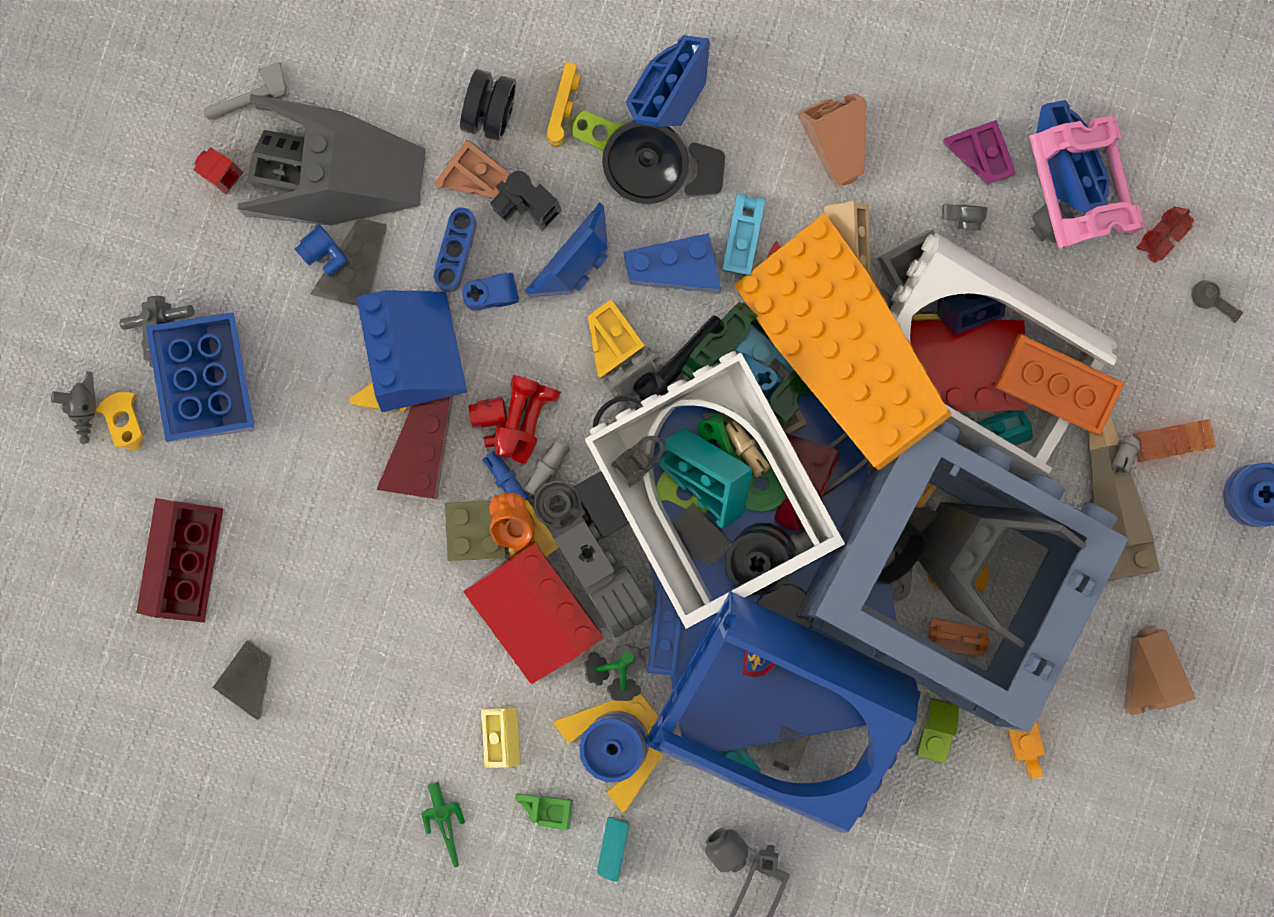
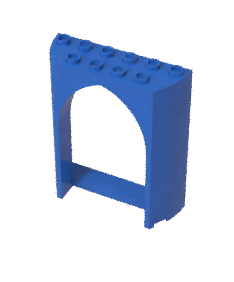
M730 591L645 741L649 747L832 830L846 833L851 830L857 818L863 816L867 808V802L871 795L879 790L885 772L893 767L901 746L909 741L912 728L917 720L918 701L921 693L918 691L915 678ZM727 641L842 696L857 709L865 720L868 729L869 745L852 771L827 781L793 783L762 774L672 732L724 642Z

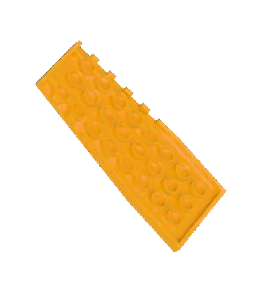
M825 213L753 269L751 275L744 276L734 284L748 307L758 315L756 319L774 346L876 469L881 470L951 417V412L947 409L940 397L939 391L931 382L925 367L919 361L914 348L902 332L900 324L891 313L889 305L872 276Z

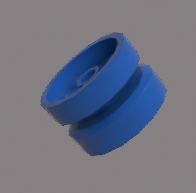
M1267 462L1243 466L1234 471L1226 481L1223 491L1224 506L1230 516L1240 524L1250 527L1274 526V464ZM1259 491L1261 492L1262 497L1258 496Z
M623 711L607 712L599 716L583 733L579 744L580 759L585 769L594 778L607 783L621 782L631 777L646 759L649 746L645 738L648 733L643 723L634 715Z

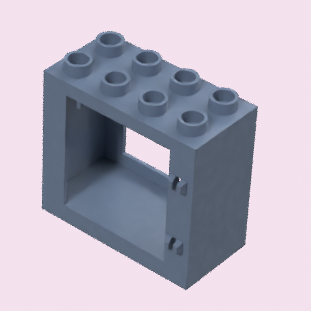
M944 421L881 470L873 467L839 531L845 544L826 555L795 616L805 622L806 619L811 620L814 618L813 627L862 654L915 678L917 684L997 728L1030 733L1129 538L1113 530L1117 517L1111 512L1087 502L1084 503L1081 510L1060 501L1065 492L1063 486L1035 473L1032 474L1029 481L1008 472L1013 463V460L1008 455L984 444L980 445L977 452L956 443L961 431L951 423ZM928 482L966 504L1016 508L1065 526L1087 544L1083 550L1050 532L1013 529L1046 547L1049 551L1008 628V631L1025 642V645L1021 648L1003 638L987 671L864 604Z

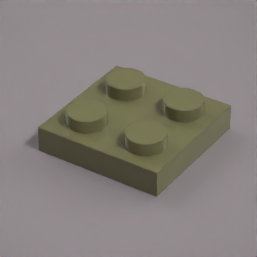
M491 501L445 503L448 561L506 558V547L497 545L490 532V522L493 517L489 511Z

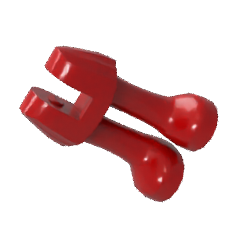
M513 375L508 418L505 426H497L495 453L504 458L511 456L512 460L524 465L533 453L537 443V438L534 436L542 407L546 403L557 402L561 392L539 385L538 382ZM528 398L523 423L519 430L518 428L526 400Z

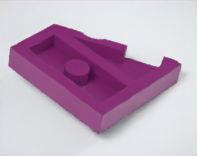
M997 120L952 135L943 140L944 145L987 185L1016 174Z

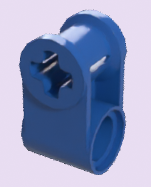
M502 273L489 278L468 282L462 290L465 305L469 309L477 311L518 303L519 297L514 273ZM472 290H477L479 294H483L479 296V301L474 302L473 298L469 297L472 295Z

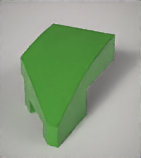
M515 794V799L518 803H521L529 814V819L532 823H537L543 827L562 830L570 829L573 800L530 794Z

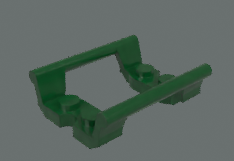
M741 301L737 303L721 320L720 324L723 327V331L719 334L710 332L691 353L681 372L692 380L695 378L693 375L695 371L707 365L711 367L715 363H720L719 359L735 351L747 338L751 324L768 337L756 319L758 315ZM795 370L773 392L769 400V405L782 428L799 410L797 398L801 396L810 398L814 394Z

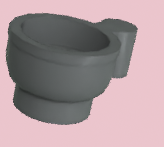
M943 204L942 219L959 221L958 229L981 230L982 223L987 216L988 207Z

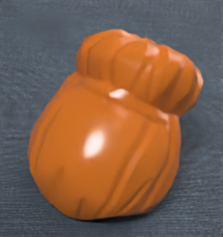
M502 493L499 496H494L489 504V511L493 516L490 522V532L493 540L500 546L515 550L523 549L531 542L535 534V527L528 510L525 508L524 498L520 494L517 495L515 493Z

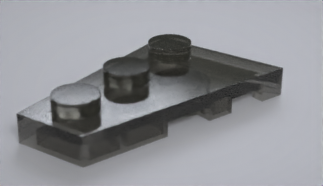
M358 218L339 247L347 257V262L330 277L324 271L310 295L358 307L356 297L372 292L388 227L387 224Z

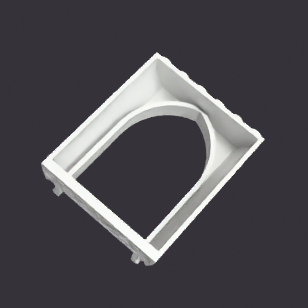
M936 232L934 235L930 234L921 247L924 251L919 261L914 260L906 273L909 276L904 286L900 285L896 289L891 299L894 303L890 311L896 317L902 332L909 342L912 316L918 310L946 296L971 293L987 296L1007 305L1087 353L1088 355L1083 363L1098 371H1101L1104 364L1113 366L1117 360V356L1112 353L1113 349L1115 350L1117 347L1114 339ZM945 404L951 412V417L946 421L961 431L956 443L975 452L978 451L981 444L1005 453L1013 460L1008 472L1027 481L1030 480L1034 473L1042 474L1046 477L1051 472L1052 467L1048 466L1046 462L1068 427L1069 422L1052 415L1028 454Z
M735 351L719 359L721 364L713 368L707 365L693 373L694 379L688 382L679 380L668 386L667 394L663 396L654 394L641 402L643 407L638 410H631L629 408L615 416L617 421L609 426H606L605 422L589 430L591 435L585 438L588 447L686 629L719 612L729 592L713 600L665 511L655 486L653 474L655 444L664 422L676 407L703 406L722 412L740 423L760 445L814 544V547L735 588L731 592L745 598L845 544L742 353L736 354Z

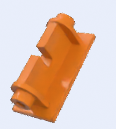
M931 618L928 639L949 651L984 657L985 649H988L989 646L988 628Z

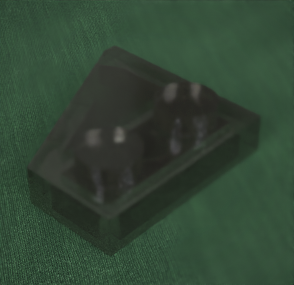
M247 640L213 688L256 720H259L263 713L262 706L267 690V677L271 667L272 656L250 640Z

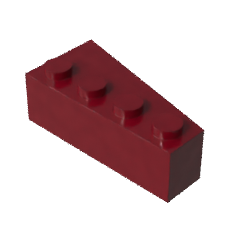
M454 396L412 405L376 490L431 499L438 498Z

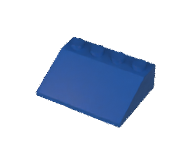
M383 290L356 297L374 393L382 413L468 393L446 292Z
M234 312L146 326L166 442L254 430Z

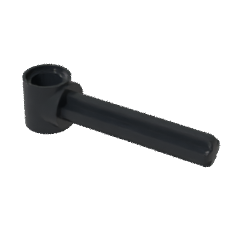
M716 315L711 316L657 374L648 372L642 375L635 382L633 391L642 400L654 394H657V396L667 394V387L682 373V368L686 365L689 356L710 332L719 334L723 329L720 324L721 319Z

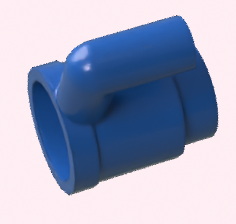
M320 224L300 240V244L294 248L309 266L315 261L319 262L329 253L333 259L322 268L329 277L347 262L345 254Z

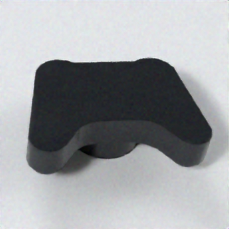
M691 143L689 153L697 160L698 168L696 179L685 186V195L694 197L719 194L723 185L724 152L699 143Z

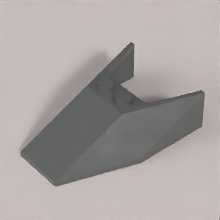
M250 94V101L257 109L274 111L302 124L305 128L298 188L291 192L238 203V210L245 217L335 225L420 205L425 148L343 111Z
M941 502L935 511L938 513V516L923 532L926 537V543L918 561L955 610L1023 648L1025 642L1002 626L974 588L975 580L1003 535L1010 529L1050 532L1083 550L1087 544L1065 526L1020 509Z

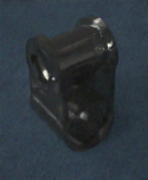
M646 436L632 448L621 454L611 466L617 468L628 480L627 485L632 487L667 455L668 444L661 436ZM651 440L656 441L660 447V451L655 457H651L646 452V445Z

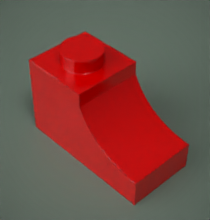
M212 147L207 152L204 150L195 160L196 166L193 169L198 175L226 195L243 174V171L235 163Z

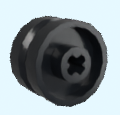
M476 69L471 77L464 99L460 130L476 134L484 122L483 131L486 138L501 141L513 110L516 79L502 75L496 80L493 87L491 72Z
M755 523L746 527L731 544L726 556V570L731 581L739 587L796 556L795 545L790 535L774 524ZM789 574L752 593V595H766L778 590L785 583Z

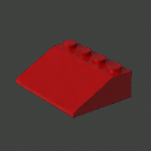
M942 320L911 321V345L946 405L955 411L1028 410V403L994 388L1018 334L1026 336L1025 320H994L957 335Z
M534 540L463 591L531 684L578 657L603 639L601 631Z

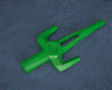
M439 782L431 783L428 785L434 807L426 809L421 814L426 834L431 833L430 819H435L444 838L453 866L458 867L459 862L453 839L450 815L455 812L460 824L465 823L460 804L457 802L445 804ZM443 821H446L450 837L449 839L446 836L442 824Z

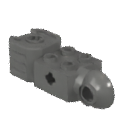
M557 480L545 483L537 491L534 498L536 516L549 528L552 537L613 636L617 638L624 634L625 631H629L635 625L655 614L654 610L627 566H623L618 570L614 569L613 565L617 564V561L609 548L603 551L598 543L602 537L593 523L587 525L586 521L589 517L581 506V499L573 485ZM556 496H561L566 501V507L560 513H555L550 508V501ZM585 549L592 550L593 554L590 559L584 558L583 551Z

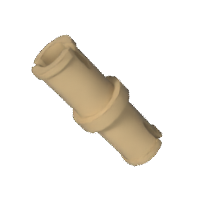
M736 420L732 421V426L730 423L727 424L725 430L728 438L737 449L736 454L738 457H743L748 466L753 469L755 477L761 476L762 471L766 473L771 468V465L768 464L758 450V443L755 439H750Z

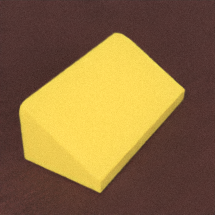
M517 708L481 709L485 768L520 765Z

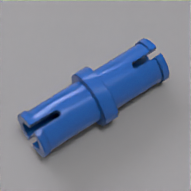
M495 451L482 459L496 479L495 484L498 488L501 487L505 493L520 494L524 500L529 499V496L515 478L517 474L514 470L510 471L501 456L496 455Z

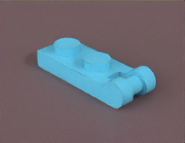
M737 192L722 271L746 276L751 275L766 198L757 196V199L745 197L746 194ZM743 208L754 210L753 217L742 215Z

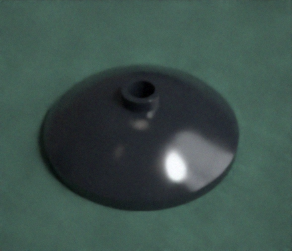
M633 120L623 124L612 133L605 145L602 163L609 184L618 194L636 203L654 204L670 198L681 188L688 173L689 157L683 140L672 128L637 124ZM645 152H650V153H652L653 158H652V159H647V158L644 156V153H645Z

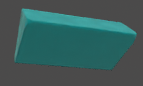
M1008 410L977 422V424L1015 446L1033 438L1032 427L1023 410Z
M608 817L597 873L604 878L617 882L620 877L630 822L624 819Z

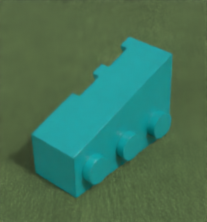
M686 428L679 430L662 441L658 465L683 490L688 488L699 499L697 504L702 509L707 507L718 518L716 524L721 529L744 514L753 470L751 467Z

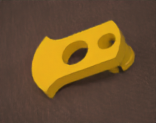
M114 393L106 397L96 409L98 414L105 416L115 446L117 448H127L130 451L138 450L142 446V438L144 437L134 409V401L137 397L134 393ZM127 413L129 415L128 423L123 427H117L115 424L117 416Z

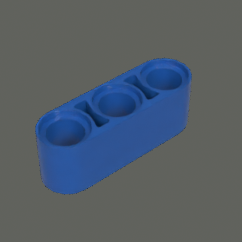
M460 207L451 212L438 255L433 278L437 286L444 292H453L460 287L470 254L477 222L473 213L467 208ZM461 216H467L471 219L470 225L465 229H459L455 226L456 220ZM452 244H461L463 251L459 256L451 257L448 255V249ZM446 271L455 273V279L449 285H444L440 281L441 275Z

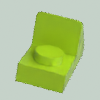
M930 699L916 753L917 756L946 763L952 736L956 737L959 706Z

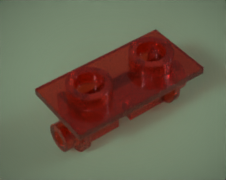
M1177 206L1167 210L1162 215V220L1153 229L1145 233L1136 249L1148 252L1147 257L1153 263H1156L1158 260L1162 261L1175 247L1169 238L1172 236L1175 241L1179 242L1193 228L1192 223L1194 219L1189 215L1191 211Z

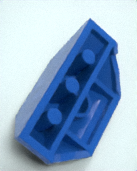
M683 35L677 40L678 43L666 48L650 60L625 102L635 123L657 127L682 126L706 84L710 48L708 38Z
M1063 100L1041 106L1036 133L1054 126L1081 121L1087 128L1088 126L1076 112L1070 109L1069 103ZM1064 149L1048 160L1057 199L1084 213L1098 206L1108 205L1107 198L1109 195L1110 178L1098 149L1080 153H1072Z
M600 202L539 275L526 288L525 292L530 298L572 294L575 289L579 292L589 281L590 278L587 277L589 272L594 267L598 270L608 258L605 254L608 251L604 205Z

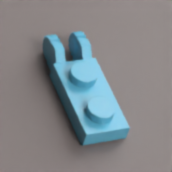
M751 325L747 338L735 351L751 356L766 367L776 360L787 372L791 373L794 371L778 349ZM776 373L777 385L780 386L783 378Z

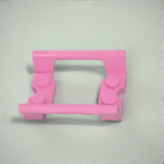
M1116 116L1095 118L1089 121L1088 128L1081 121L1054 126L1029 136L1058 249L1084 240L1111 234V227L1115 228L1118 234L1124 232L1133 234L1145 228L1140 207L1132 205L1116 143L1121 139V134ZM1105 147L1119 203L1098 206L1087 211L1081 217L1062 218L1048 160L1064 149L1072 153H1080Z

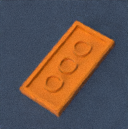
M1018 334L994 388L1100 436L1125 383L1033 339Z

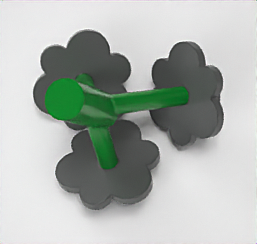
M622 644L618 647L617 653L612 656L613 663L606 664L604 657H600L598 653L592 652L589 654L588 660L584 662L585 678L587 682L601 686L603 680L609 678V670L614 669L620 678L614 679L612 684L607 687L611 699L614 701H631L633 696L641 693V687L636 685L634 680H627V675L634 677L637 674V670L644 668L645 660L640 656L641 651L638 647L631 649L628 644Z

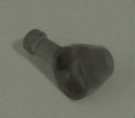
M1202 280L1193 286L1191 299L1197 307L1201 309L1215 307L1228 316L1233 323H1236L1243 314L1241 309L1238 310L1221 298V289L1216 282ZM1206 288L1213 290V297L1206 296Z

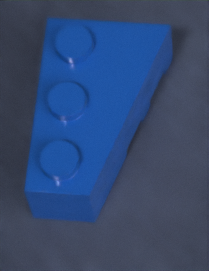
M709 233L623 252L630 285L704 291L716 294L721 292Z

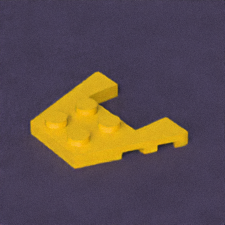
M640 693L637 696H633L631 701L610 700L557 719L553 724L567 742L571 743L585 732L599 716L607 712L623 711L634 715L643 723L647 733L651 730L658 714ZM649 747L646 759L631 777L616 783L607 790L608 795L622 813L627 810L664 753Z

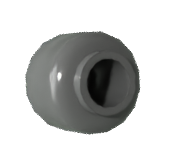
M1060 201L1059 207L1062 218H1076L1063 201ZM1045 204L1032 215L1035 226L1031 229L1041 241L1047 238L1051 243H1057L1047 204Z
M720 828L707 838L706 856L720 872H737L745 866V859L749 852L748 846L736 831Z

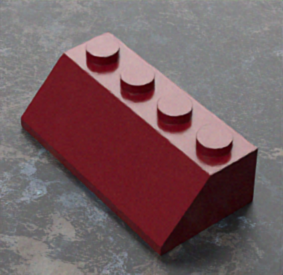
M155 498L136 613L155 618L205 623L223 508Z

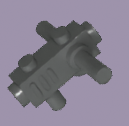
M164 296L147 297V302L142 303L140 315L122 318L119 325L123 330L143 327V340L141 343L143 360L149 361V366L153 367L146 326L175 322V319L191 317L194 315L195 310L192 305L171 309V304L165 303Z

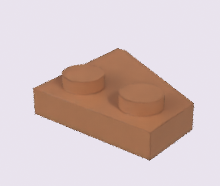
M466 140L434 184L437 187L495 198L499 194L496 186L501 180L506 184V179L511 173L471 141Z

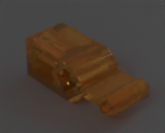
M1210 419L1133 434V437L1140 441L1141 451L1137 454L1138 462L1216 447Z

